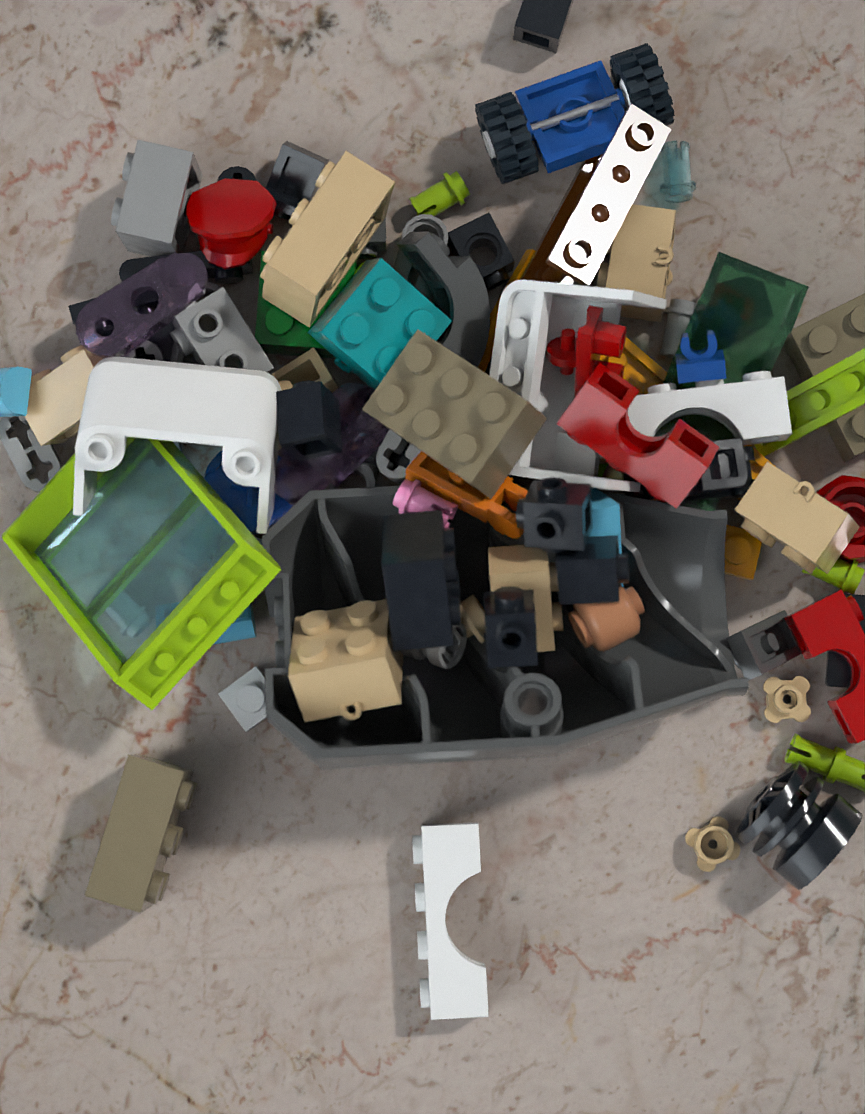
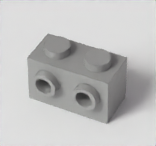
M224 287L174 316L172 324L175 330L170 332L173 341L184 357L192 354L199 365L260 370L269 374L274 369Z

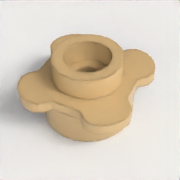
M473 594L464 601L460 600L462 624L465 626L467 638L475 635L479 642L483 643L485 641L483 636L486 633L485 609Z
M775 676L769 677L763 684V690L767 693V707L764 710L766 719L772 723H778L782 719L793 718L797 722L806 721L811 715V709L806 701V693L810 689L809 681L803 676H796L792 680H780ZM785 695H789L791 697V702L789 704H785L783 702V697Z
M713 817L708 825L700 829H689L685 836L686 844L693 847L698 857V868L705 872L713 871L716 864L722 863L727 859H737L740 854V845L733 841L731 834L728 832L729 823L722 817ZM710 840H716V848L711 849L708 843Z

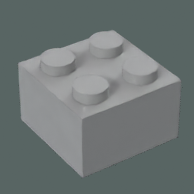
M137 140L135 152L127 153L122 171V179L127 181L123 199L117 198L115 200L111 225L117 226L116 233L128 252L150 257L184 253L190 230L187 222V203L192 192L199 190L203 176L193 152Z

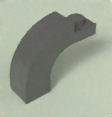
M409 232L396 245L428 285L433 296L434 305L452 320L436 341L478 368L487 346L490 330L489 298L478 267L470 256L448 257L450 254L449 248L437 235L429 232Z

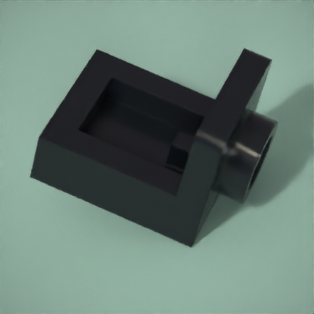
M289 141L282 144L267 186L264 187L277 203L274 211L275 216L290 220L291 215L303 198L308 201L312 200L318 189L315 183L327 165L328 159Z

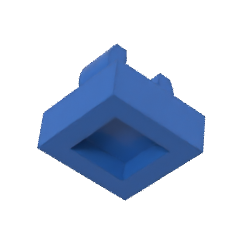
M713 330L707 331L708 343L702 350L692 349L689 345L688 333H682L680 337L682 354H675L678 384L727 379L723 349L717 350V338Z

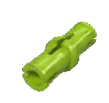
M794 734L790 745L806 751L807 755L787 749L785 762L793 764L796 761H801L809 770L823 775L822 779L826 782L833 784L835 781H839L865 792V779L862 778V775H865L864 761L846 755V750L835 746L832 750L803 738L799 734Z

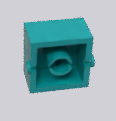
M382 258L365 261L307 333L336 357L334 363L346 373L352 371L375 391L417 329L436 341L452 320Z

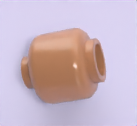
M620 585L619 602L573 604V611L568 614L576 636L585 648L592 645L598 651L605 652L635 637L639 633V615L644 613L645 609L633 587L624 589Z

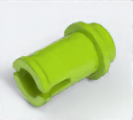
M457 171L450 175L447 172L443 173L444 179L418 195L409 198L417 215L437 216L458 202L461 206L465 204L464 199L471 194Z
M838 558L828 574L817 567L812 574L804 569L801 572L839 588V590L842 589L843 593L846 591L854 595L865 569L857 566L858 561L855 559L850 563Z

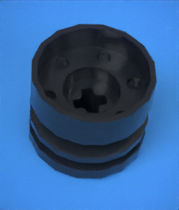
M801 761L793 763L783 773L772 778L761 789L748 806L746 814L734 835L743 844H747L762 832L753 848V852L759 857L765 855L777 845L782 849L777 855L772 869L798 890L811 883L834 860L855 833L863 815L839 794L832 795L818 805L815 801L821 792L824 781L819 777H814L800 788L809 772V768Z

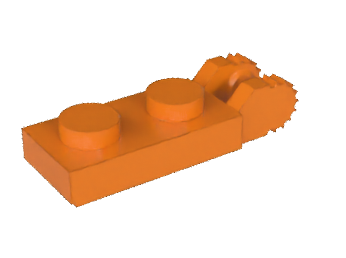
M422 451L405 469L407 480L414 482L416 479L421 481L422 488L451 503L458 504L457 508L485 523L488 521L497 532L505 534L512 539L520 538L524 533V528L517 527L516 514L501 506L505 500L510 508L516 512L518 500L525 499L528 492L525 488L513 483V479L509 476L506 477L493 498L490 499Z

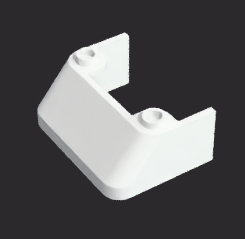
M517 280L510 283L500 297L489 376L529 401L547 420L509 475L541 480L557 477L566 480L567 483L591 484V487L639 492L641 484L639 482L598 477L599 454L587 445H582L572 440L566 433V430L556 424L574 398L575 368L573 374L568 376L562 375L560 367L551 364L546 357L547 344L550 340L560 337L561 331L566 328L575 330V337H577L579 327L586 325L589 305L603 308V321L619 324L622 305L665 309L666 299L633 290L532 280Z
M117 356L102 359L95 365L89 375L77 434L73 515L83 516L96 493L97 471H109L121 462L126 451V437L223 446L222 466L228 478L239 485L260 487L257 533L266 534L275 504L279 447L276 392L282 390L279 382L271 374L260 370Z

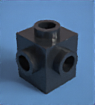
M557 477L533 481L525 499L518 500L516 509V524L518 528H524L525 547L540 548L548 553H559L565 550L584 551L593 529L591 484L567 483L566 480Z

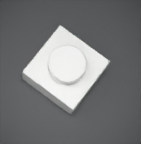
M257 666L218 694L245 732H248L267 718L265 677Z

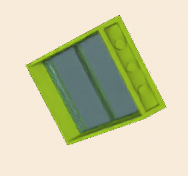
M126 437V451L121 462L109 471H97L96 493L83 516L73 515L74 453L2 534V539L112 680L149 709L153 710L281 571V568L172 441Z

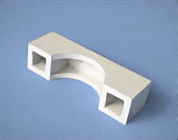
M770 371L745 374L742 376L743 382L724 384V379L695 382L696 388L677 390L674 383L654 385L648 387V394L636 395L628 409L629 420L638 432L650 437H654L658 430L669 421L685 415H703L719 421L729 429L735 439L742 438L743 446L787 440L792 434L784 376L772 378ZM599 454V464L607 463L606 459Z
M478 822L421 825L422 835L412 836L414 864H423L424 883H415L416 912L426 911V931H417L418 960L428 959L429 978L420 979L421 1008L430 1007L431 1020L489 1017L485 963L476 961L462 953L452 942L445 924L446 908L453 892L463 881L481 872Z

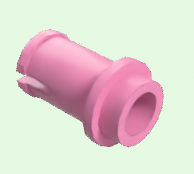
M405 479L397 490L392 505L399 508V514L442 510L444 529L450 526L448 520H453L458 504L451 503L422 488V482L417 479L414 482Z

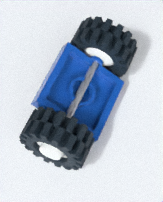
M645 43L610 56V66L612 68L610 71L615 81L613 84L600 60L516 90L515 96L512 92L475 104L477 121L481 128L480 132L485 142V148L490 155V161L495 168L500 182L506 184L539 171L535 146L548 174L602 155L631 104L666 126L674 123L673 116L675 115L674 109L671 106L673 105L672 97L668 93L669 86L667 81L665 82L663 77L664 71L662 66H659L658 57L655 53L653 54L652 47Z

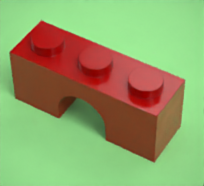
M599 362L556 424L566 430V433L572 440L579 444L587 445L604 457L613 469L628 474L645 486L648 493L654 498L666 501L674 508H677L709 468L719 446L681 419L663 436L650 437L638 432L629 420L628 409L639 390Z
M841 589L784 617L805 659L814 658L825 651H834L844 656L849 662L852 670V679L849 687L842 694L827 701L848 743L857 744L865 740V633L859 623L864 620V616L852 595L846 597Z

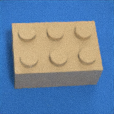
M345 151L337 164L329 161L315 183V186L319 188L311 201L305 198L301 200L290 217L289 223L293 225L284 239L279 236L275 237L263 256L262 261L266 265L260 275V278L264 280L262 298L310 328L342 279L386 218L395 181L348 151Z

